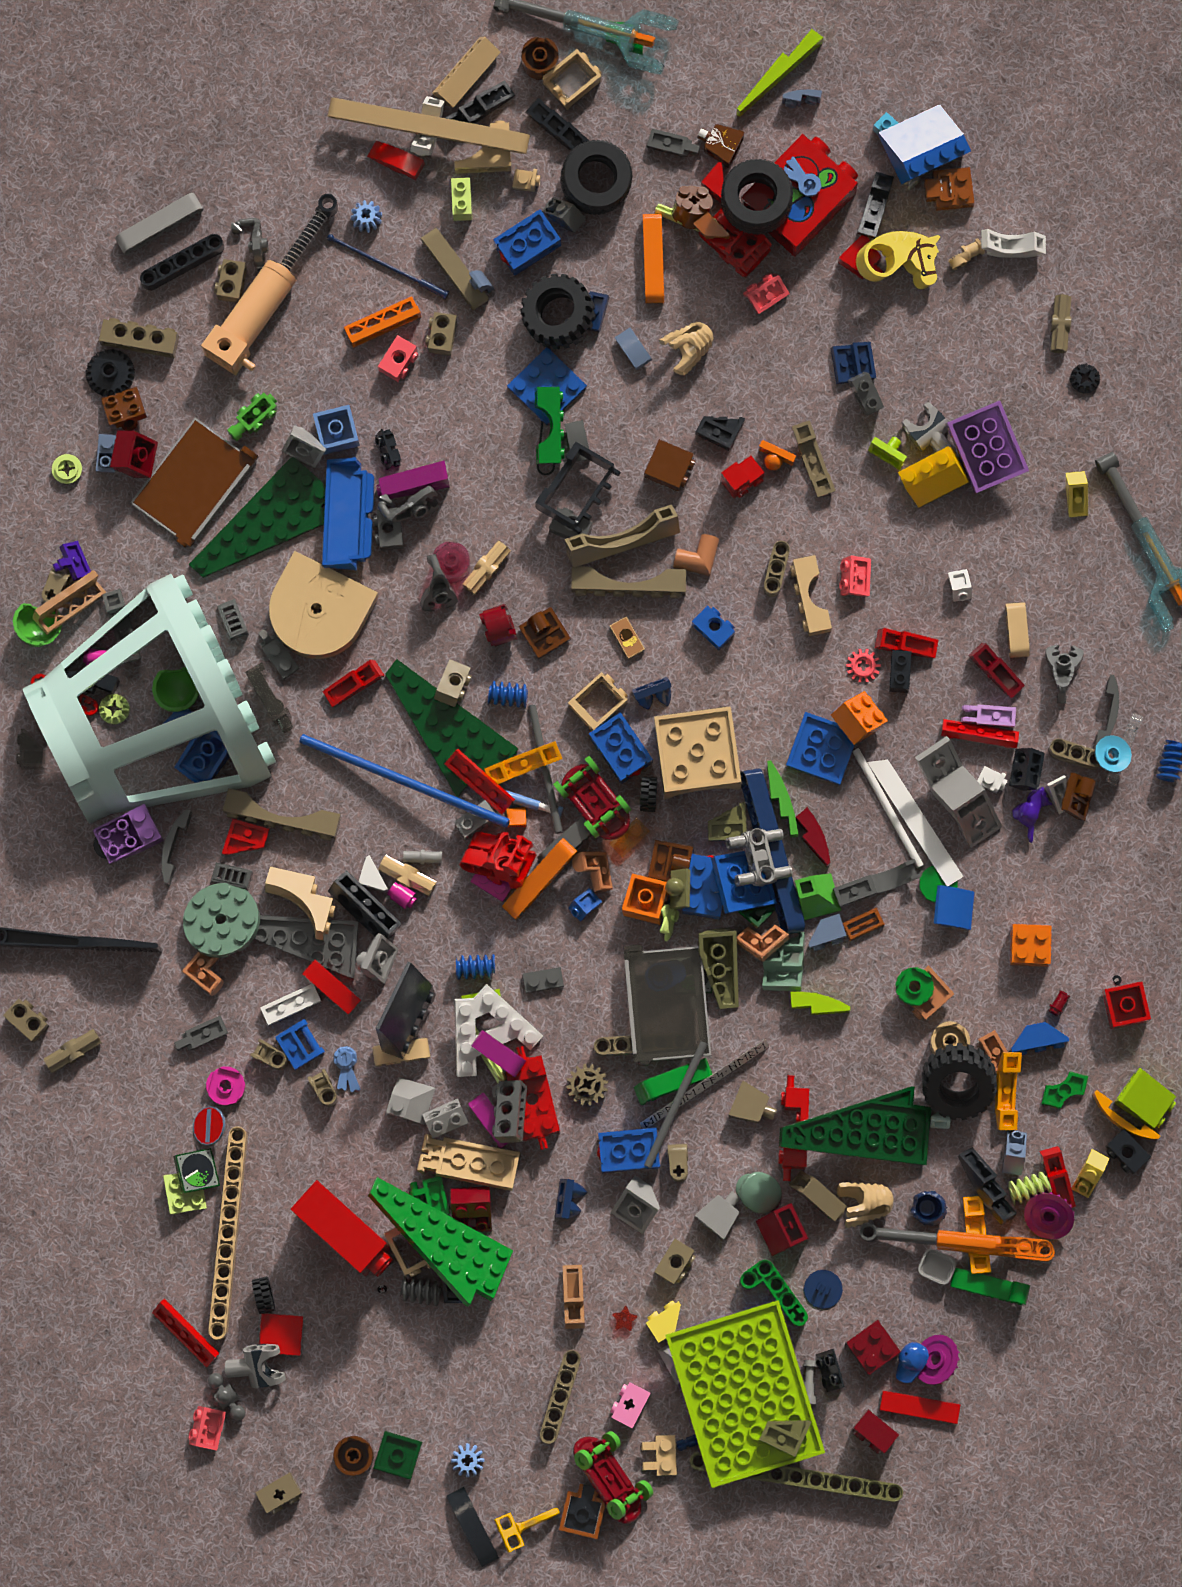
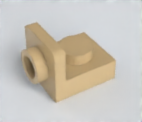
M515 169L513 189L535 192L536 186L539 187L541 178L538 175L537 169H533V172Z

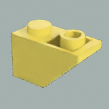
M1092 1149L1072 1186V1190L1089 1198L1102 1176L1109 1158Z
M671 1301L664 1306L665 1310L658 1314L656 1311L647 1317L649 1321L646 1322V1325L658 1343L666 1339V1334L675 1332L681 1306L679 1301L677 1303Z

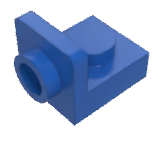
M588 888L575 898L568 908L571 914L581 922L602 901Z

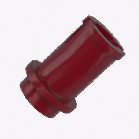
M1060 990L1054 1002L1049 1005L1048 1011L1055 1016L1062 1014V1009L1070 995Z

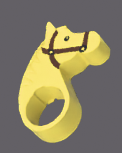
M903 231L883 234L859 250L856 257L857 269L865 279L877 282L893 274L903 265L913 275L914 285L918 289H925L937 280L934 259L939 252L936 243L940 236L928 238L918 233ZM870 249L881 250L883 256H886L887 266L885 273H879L870 266L868 261Z

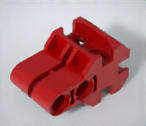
M721 208L713 218L726 230L730 238L706 239L700 232L698 234L709 246L718 252L722 260L736 268L735 271L742 277L747 278L771 252L772 244L763 234L753 235L752 233L748 234L736 229L726 219ZM748 240H754L756 244L750 246L746 242ZM741 253L744 257L736 259L734 254Z
M503 831L497 835L475 832L459 866L467 872L486 876L497 885H502V881H506L509 883L510 888L517 889L522 886L537 855L534 851H530L533 848V844L524 836L517 835V840L510 838L509 833Z

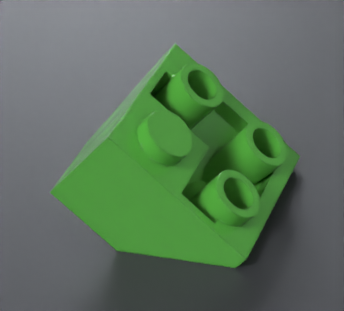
M831 873L813 875L794 881L804 920L841 911L833 891L835 885Z

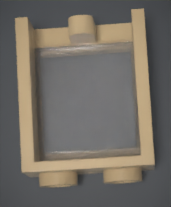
M576 49L556 65L554 69L543 76V84L568 110L576 101L601 82L602 73L597 66L590 64L589 58L585 53H580Z

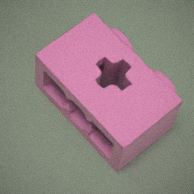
M630 1382L628 1386L624 1384L619 1393L622 1396L620 1402H615L610 1411L613 1414L611 1418L633 1429L651 1393ZM632 1399L635 1407L626 1410L624 1401Z

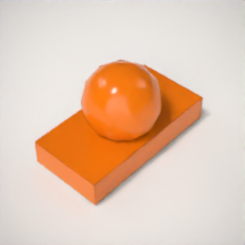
M764 440L759 445V451L767 454L764 464L769 470L779 469L783 462L791 466L794 465L796 455Z

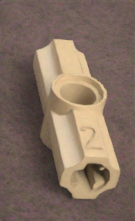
M500 541L495 543L488 554L482 556L476 563L473 572L462 585L469 592L476 595L486 581L492 579V574L497 573L499 566L511 553V550Z
M385 855L378 870L386 875L395 878L398 883H403L408 888L412 887L427 896L431 895L437 883L434 879L419 873L420 871L406 863L402 864Z

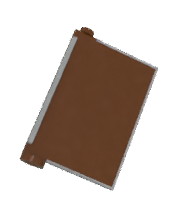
M194 418L152 473L151 478L146 481L130 503L178 538L176 542L184 548L187 545L192 547L256 463L259 456L246 446L239 450L197 418Z

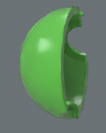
M23 603L15 611L13 617V627L18 638L32 647H42L52 643L60 634L62 625L46 635L32 618L37 607ZM46 617L42 620L48 628L54 624V618Z
M186 667L179 670H160L153 680L152 692L155 701L160 707L170 712L187 710L195 704L200 695Z

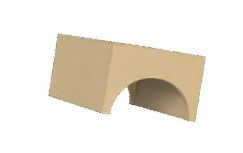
M731 707L654 717L664 800L694 791L724 788L741 789V775Z

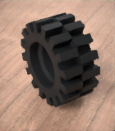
M642 777L640 811L655 812L657 778Z
M268 1276L253 1279V1293L259 1314L275 1311Z

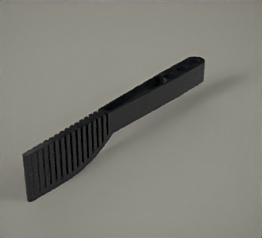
M0 927V932L4 933V939L0 941V947L101 949L103 951L105 949L107 951H110V949L115 951L116 949L117 951L127 950L131 952L132 950L133 952L148 951L154 953H161L163 951L157 943L72 936Z

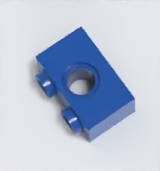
M707 605L692 621V626L719 651L735 635L733 630L735 627L728 620L724 621L716 608H710ZM717 623L720 626L719 630L712 631L709 628L710 624Z

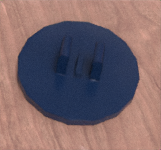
M828 1270L813 1272L806 1279L804 1285V1294L808 1302L814 1307L821 1309L830 1308L837 1304L843 1292L842 1282L839 1277Z

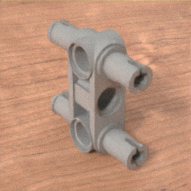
M755 828L751 831L743 832L741 836L726 838L727 849L744 847L750 873L735 876L737 887L749 884L763 887L767 884L775 883L777 879L792 877L791 866L774 868L768 842L783 840L782 829L766 831ZM752 835L757 838V843L752 840ZM761 872L766 875V880L761 877Z

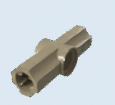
M1064 294L1055 295L1054 313L1051 318L1052 327L1050 329L1052 332L1050 352H1067L1068 333H1070L1071 296Z
M92 1029L77 1039L74 1038L67 1041L60 1049L45 1057L44 1061L51 1073H54L65 1065L76 1062L77 1058H83L85 1053L99 1046L102 1042L95 1030Z

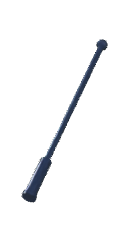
M329 234L327 236L328 241H334L402 276H405L417 282L420 287H423L443 297V299L445 300L447 299L450 291L444 290L440 287H437L423 279L419 280L369 254H366L334 238V235Z

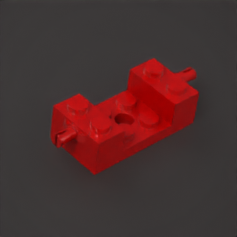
M520 1046L522 1054L519 1047L516 1048L517 1054L527 1062L516 1077L507 1071L506 1076L508 1081L521 1080L527 1086L523 1142L538 1139L540 1150H544L542 1142L545 1149H547L546 1137L560 1133L542 1055L532 1058L526 1057L524 1046ZM530 1094H535L538 1097V1101L534 1105L527 1102V1096Z
M787 1075V1086L785 1087V1092L781 1094V1106H784V1110L800 1111L796 1112L795 1123L808 1119L810 1088H795V1076ZM783 1148V1151H779L778 1164H782L783 1181H791L792 1169H806L807 1151Z

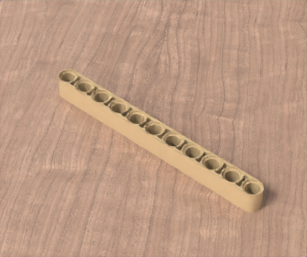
M331 98L328 110V117L521 154H527L530 135L339 98Z
M242 1127L232 1128L228 1136L209 1321V1335L216 1340L224 1339L228 1334L248 1140V1134ZM237 1131L243 1132V1138L240 1141H235L233 1138L234 1133ZM239 1150L241 1158L236 1161L232 1160L231 1155L233 1151ZM232 1170L239 1171V1177L236 1180H231L229 1177ZM236 1189L237 1197L235 1199L228 1198L229 1190ZM230 1208L234 1209L235 1216L232 1219H227L226 1211ZM232 1228L233 1236L228 1239L225 1238L223 1235L224 1230ZM226 1247L230 1248V1257L223 1258L222 1250ZM223 1267L229 1269V1275L225 1278H222L219 1274L220 1269ZM222 1286L226 1287V1296L219 1297L217 1294L218 1289ZM219 1306L225 1308V1314L222 1317H218L215 1313L216 1308ZM216 1326L223 1328V1334L219 1337H216L213 1333Z

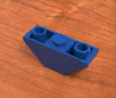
M1046 1022L1027 1025L1010 1049V1052H1020L1022 1055H1026L1028 1050H1034L1037 1053L1046 1051V1047L1053 1046L1054 1049L1063 1048L1065 1043L1069 1042V1037Z

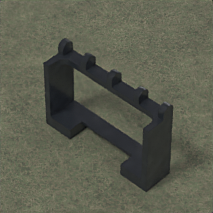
M575 442L566 455L565 464L549 488H544L535 502V507L545 515L581 534L583 530L578 527L579 523L583 518L587 520L592 518L587 511L593 502L597 505L601 504L602 501L597 496L603 487L610 490L612 486L607 481L612 474L619 476L621 472L614 468V463ZM581 455L607 470V473L574 521L547 504Z

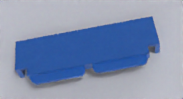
M356 457L327 460L322 566L324 568L357 570V562H366V559L371 556L373 522L368 518V514L373 511L374 476L368 473L367 470L361 471V463Z

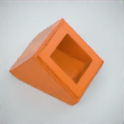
M526 807L507 809V818L510 819L508 827L527 826Z

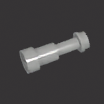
M804 1360L803 1366L806 1367L804 1385L810 1404L816 1405V1396H814L815 1382H813L814 1367H817L816 1361Z

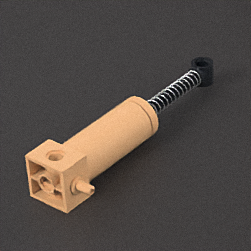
M323 194L319 198L318 206L315 209L316 214L312 216L311 221L304 227V231H301V235L293 243L292 248L290 247L289 252L287 251L282 262L276 263L267 260L222 326L220 327L217 324L214 326L201 345L206 357L235 376L242 366L250 371L255 369V364L247 360L251 355L249 348L296 283V278L289 270L295 265V261L303 253V250L306 249L305 247L308 243L311 242L312 237L314 238L315 233L317 234V230H320L319 227L322 226L325 219L329 220L330 217L337 213L338 204L335 196ZM328 202L333 204L331 208L323 207Z

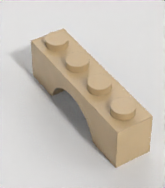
M816 556L794 559L793 566H790V572L797 584H794L795 594L800 595L801 602H798L800 614L804 613L805 620L802 621L804 632L808 631L809 636L831 632L832 626L828 610L813 604L808 594L810 584L819 577Z

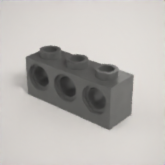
M521 1080L499 1081L498 1088H496L497 1106L494 1108L496 1119L492 1132L493 1136L500 1143L523 1142L527 1086ZM513 1090V1093L508 1096V1093ZM509 1109H512L511 1112L506 1115V1112ZM508 1127H510V1130L507 1133H504L505 1130Z

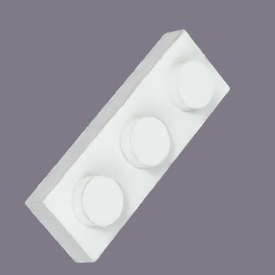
M310 984L260 1008L269 1026L322 1001L314 984Z

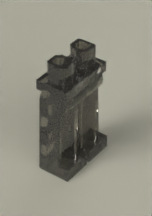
M262 662L246 671L245 673L271 716L270 718L275 727L279 725L283 733L293 729L294 727L290 721L292 716L288 708L284 707L281 700L276 699L264 679L268 674Z

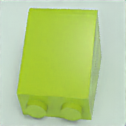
M1139 1068L1130 1078L1114 1104L1153 1130L1155 1127L1159 1128L1165 1120L1163 1117L1165 1112H1170L1176 1104L1174 1102L1176 1096L1143 1069Z

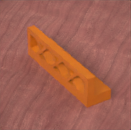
M411 296L345 326L344 329L354 348L420 318L421 312ZM411 302L413 308L401 312L403 305ZM387 312L397 313V315L384 320ZM372 319L380 321L378 324L367 327L368 322ZM354 327H359L363 329L362 331L351 335L350 329Z

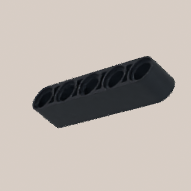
M211 234L144 270L140 275L142 286L148 291L155 290L221 254L224 250L221 236ZM213 242H220L218 247H211V244ZM196 251H203L201 256H194ZM180 260H187L185 265H178ZM163 269H170V272L168 274H161ZM148 277L154 278L153 282L149 284L145 283V280Z

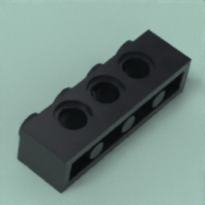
M347 870L332 883L328 890L374 937L379 933L389 939L401 925V922Z

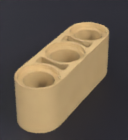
M1025 602L1005 604V612H1007L1006 625L1007 630H1009V634H1007L1008 647L1010 649L1009 657H1029L1030 649Z
M428 1038L412 1040L411 1050L408 1054H405L403 1059L382 1052L380 1045L372 1047L375 1066L379 1067L382 1064L392 1065L401 1063V1061L411 1062L420 1060V1058H431Z

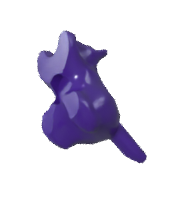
M1044 787L1039 788V790H1032L1027 796V802L1018 804L1013 808V818L1028 827L1027 837L1030 843L1033 842L1034 824L1038 819L1041 807L1052 805L1047 793L1044 792Z

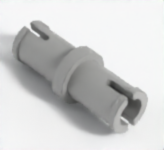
M421 849V851H403V863H420V865H424V863H442V851L433 852L425 851V849Z

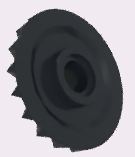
M104 349L101 352H97L87 363V382L90 388L101 396L108 397L128 390L134 381V365L131 359L120 350ZM107 369H114V372L111 375L105 374V371Z

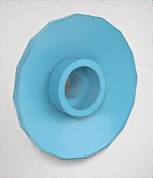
M1105 736L1099 740L1095 747L1096 761L1106 771L1113 773L1121 772L1131 762V749L1127 742L1118 736ZM1108 753L1113 755V759L1109 757Z

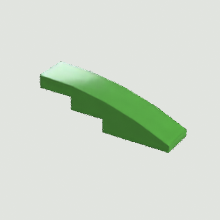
M767 761L771 801L779 802L780 820L788 819L790 838L798 837L795 813L788 791L772 761Z

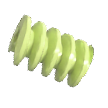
M1042 1172L1038 1173V1178L1035 1174H1032L1031 1181L1027 1176L1024 1177L1023 1182L1020 1179H1016V1185L1010 1181L1008 1187L1014 1206L1016 1199L1022 1204L1023 1197L1029 1201L1030 1195L1034 1197L1038 1192L1042 1194L1045 1190L1049 1193L1052 1192L1048 1178Z

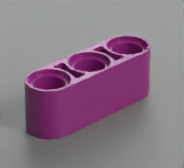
M481 1030L471 1045L514 1077L517 1076L527 1062L484 1030Z
M481 1093L470 1101L468 1105L501 1149L508 1143H500L493 1136L492 1128L495 1125L496 1119L494 1116L495 1107L487 1096ZM508 1127L504 1133H507L510 1128Z

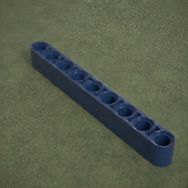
M756 768L741 771V788L753 829L759 828L766 831L779 829L762 770ZM782 840L768 842L774 868L789 866ZM793 878L777 879L775 883H772L777 901L774 907L780 928L789 935L803 932L805 930V922Z

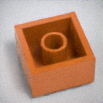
M865 691L844 702L831 714L853 745L873 735L888 721Z
M632 874L622 906L623 915L661 925L663 918L661 909L667 904L669 894L665 889L667 882Z
M1012 924L1010 965L1049 967L1051 964L1052 926Z

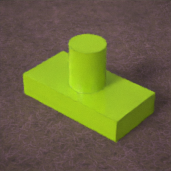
M874 437L868 449L869 452L898 470L902 468L907 458L906 455L897 451L901 445V441L897 437H892L887 444Z

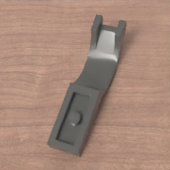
M915 859L904 862L890 870L868 875L833 888L839 907L892 890L921 878V874L916 873L913 865L916 863Z

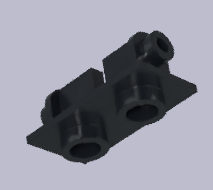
M381 429L375 435V444L381 452V463L385 465L386 470L392 465L394 467L401 466L400 462L402 460L398 449L391 450V447L397 445L393 432L390 429L385 431Z

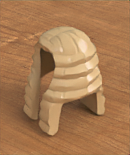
M696 322L680 330L670 332L659 339L661 345L669 343L668 345L672 349L680 348L682 359L673 368L675 373L685 375L691 371L692 367L696 366L701 357L712 347L713 332L707 325Z
M846 1182L839 1183L837 1194L839 1197L855 1198L859 1203L858 1206L847 1208L846 1215L848 1218H851L845 1220L847 1228L851 1226L856 1227L857 1225L869 1222V1220L886 1216L893 1208V1194L888 1187L882 1184L877 1185L875 1183L871 1185L868 1183L865 1185L864 1183L857 1184L854 1182L851 1184Z

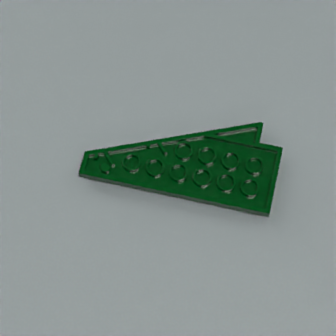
M291 457L189 563V566L204 578L323 526L325 509L322 507L325 504L326 485L301 462Z
M398 659L395 660L385 673L456 797L461 795L467 784L445 765V762L455 750L459 749L484 772L485 768L513 757L519 750V748L458 703L453 707L435 700L434 696L437 688Z
M910 1086L781 1127L778 1147L927 1165L931 1107L913 1105L915 1087Z

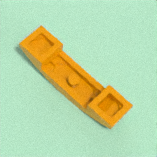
M556 741L489 766L485 768V772L497 784H500L563 758Z
M1002 1052L996 1076L997 1092L995 1096V1114L998 1130H1017L1018 1111L1015 1110L1017 1072H1021L1022 1053Z
M1098 1090L1093 1093V1097L1100 1110L1117 1127L1122 1130L1125 1129L1129 1134L1142 1139L1158 1140L1160 1138L1159 1134L1145 1124L1140 1130L1108 1108L1113 1102Z
M979 1196L963 1197L966 1233L986 1235L982 1199ZM968 1253L971 1274L991 1273L989 1255Z

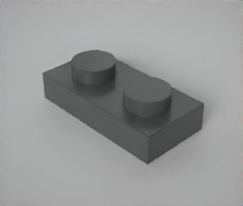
M561 967L523 973L526 993L564 987Z

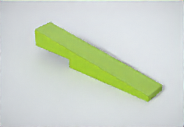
M811 29L789 57L782 53L738 106L736 114L741 117L823 43V37Z

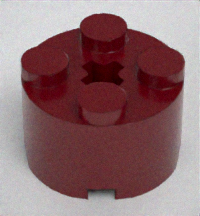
M506 604L484 610L483 613L479 614L482 624L488 630L485 631V635L491 646L497 647L517 640L511 615L506 613V610H508Z

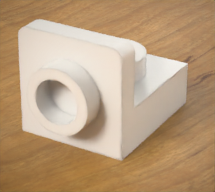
M967 569L949 572L948 577L953 601L971 599L972 587Z
M984 766L977 780L983 788L996 794L999 789L1003 791L1007 782L1004 779L1005 773L1000 774Z

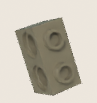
M223 259L222 265L218 267L219 283L216 282L214 289L218 300L239 302L242 297L247 271L245 262ZM230 269L237 270L234 275L227 274ZM226 287L233 288L230 293H225L224 289Z
M434 312L433 318L430 317L429 329H431L430 336L427 335L425 344L428 347L429 353L451 356L457 315ZM440 322L447 323L445 328H439L437 325ZM440 339L444 341V344L436 346L434 344L435 341Z
M18 998L3 1016L34 1043L49 1027L46 1023L48 1019L41 1012L36 1014L32 1010L34 1006L26 999L22 1001ZM20 1008H24L25 1015L21 1018H17V1010ZM38 1021L39 1028L32 1031L30 1029L31 1023Z

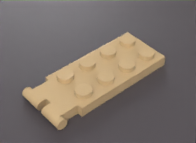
M425 1134L421 1151L428 1153V1155H420L417 1172L424 1173L425 1170L436 1172V1176L510 1191L513 1190L520 1152L445 1137L441 1141L432 1139L431 1135Z

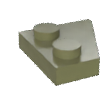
M745 802L708 821L709 842L725 841L726 838L741 836L743 832H747Z
M767 1421L759 1440L796 1457L811 1421Z

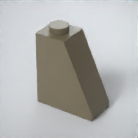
M802 1170L789 1184L791 1188L829 1219L836 1221V1219H839L844 1214L847 1206L816 1178Z

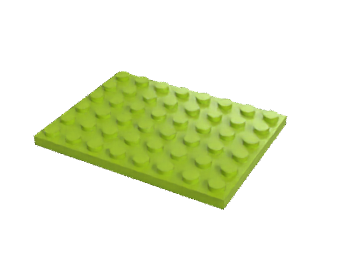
M779 1300L665 1335L711 1488L825 1453ZM767 1421H811L796 1457L759 1440Z

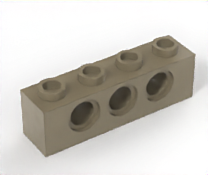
M109 318V320L103 319L99 342L102 346L175 358L179 335L171 328H164L162 330L157 329L154 325L147 324L145 327L133 321L123 323L119 319ZM119 331H126L123 337H117ZM136 335H144L142 340H135ZM157 337L163 338L159 344L153 343Z

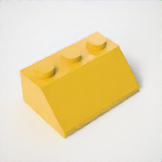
M949 446L898 472L905 489L918 508L969 483L954 448Z

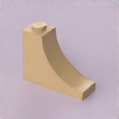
M495 121L490 123V127L510 130L509 122ZM482 147L473 156L464 160L454 161L455 173L511 171V152Z

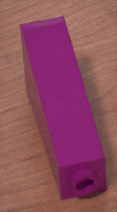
M445 460L378 478L379 484L376 485L378 496L387 494L390 499L414 495L427 486H431L434 490L450 487Z

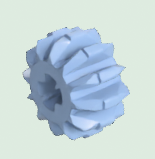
M364 200L362 206L357 203V209L351 210L354 214L351 216V221H354L353 226L359 227L361 232L366 228L369 233L370 227L376 230V224L382 223L380 218L383 215L382 212H379L380 207L378 205L374 206L373 201L367 205L366 200ZM367 214L368 216L369 214L370 218L366 219V217L364 218L363 215Z
M468 1443L466 1444V1451H464L461 1445L458 1446L461 1453L453 1451V1454L458 1456V1459H451L453 1463L458 1462V1465L454 1466L453 1470H457L460 1467L461 1470L458 1473L460 1476L466 1470V1477H470V1470H472V1473L476 1476L477 1471L474 1468L483 1469L481 1465L477 1464L478 1462L485 1461L483 1458H477L483 1452L479 1451L475 1454L476 1445L469 1451L470 1445ZM466 1455H471L470 1458H473V1462L469 1466H465L466 1463L462 1462Z

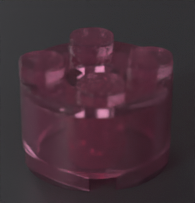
M444 542L437 546L433 554H437L439 565L449 584L462 581L468 575L471 568L467 549L457 542ZM448 560L454 561L455 564L448 565Z

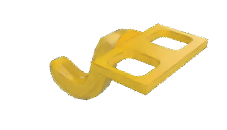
M553 1508L522 1523H515L510 1512L494 1519L509 1553L524 1546L520 1536L524 1530L559 1515L560 1512L558 1508ZM508 1517L511 1527L503 1530L500 1524V1519ZM512 1535H515L519 1542V1546L511 1548L507 1540Z

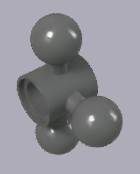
M219 1373L211 1374L208 1378V1384L211 1388L218 1390L214 1395L218 1404L223 1410L230 1407V1417L233 1420H242L245 1417V1409L235 1404L240 1399L238 1394L234 1392L230 1384L224 1388L222 1375Z

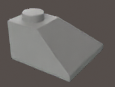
M294 425L281 451L315 468L326 448L311 433L302 427Z
M398 1077L386 1113L425 1125L422 1114L429 1111L435 1088Z
M635 1175L625 1188L611 1213L641 1234H644L660 1207L652 1187Z

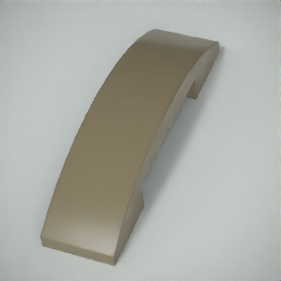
M810 420L792 426L801 458L817 498L835 492Z

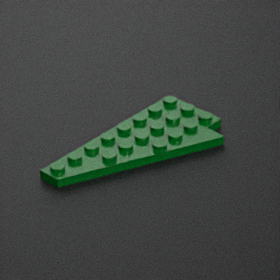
M377 1177L373 1182L368 1197L461 1302L468 1307L475 1293L491 1301L497 1292L513 1250Z

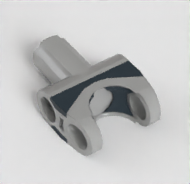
M929 402L923 405L925 411L929 414V422L926 425L916 426L907 419L901 422L907 435L920 451H923L929 445H931L935 452L947 446L954 448L943 435L948 431L945 424L948 422L947 419Z
M275 1344L247 1346L243 1349L244 1359L227 1360L225 1362V1374L228 1378L249 1376L252 1388L269 1387L286 1380L284 1372L273 1370L267 1364L266 1359L280 1353L279 1346Z

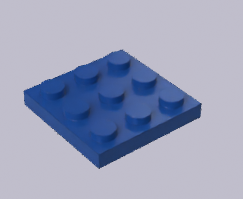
M546 347L507 385V388L545 425H549L550 422L546 414L535 408L534 389L536 387H560V391L563 392V403H560V410H564L587 388V385Z
M805 712L786 766L840 785L854 745L836 722Z
M745 851L718 855L711 858L725 914L777 903L772 883L763 887L752 884L736 886V875L750 873ZM761 872V877L766 880V875Z

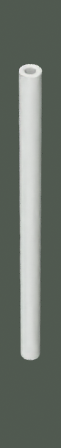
M859 748L852 751L911 859H915V866L918 869L924 864Z

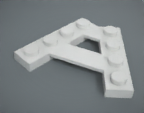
M487 984L474 998L454 999L457 1077L477 1076L476 1057L482 1053L471 1046L478 1036L475 1031V1018L489 1012L501 1023L485 1032L502 1044L517 1038L531 1050L543 1037L537 1029Z

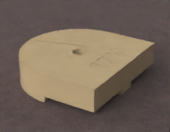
M294 551L272 592L269 604L270 620L277 637L290 651L305 658L325 659L342 653L355 642L379 594L330 568H324L322 564ZM319 607L321 612L315 614L314 609H318Z

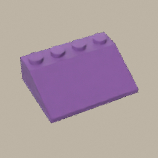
M1001 401L945 423L974 494L1029 471Z

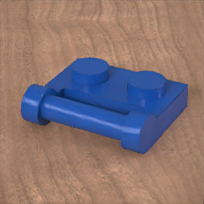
M305 1019L275 1036L295 1070L325 1053L307 1027L308 1023ZM301 1030L313 1050L312 1053H307L295 1032Z

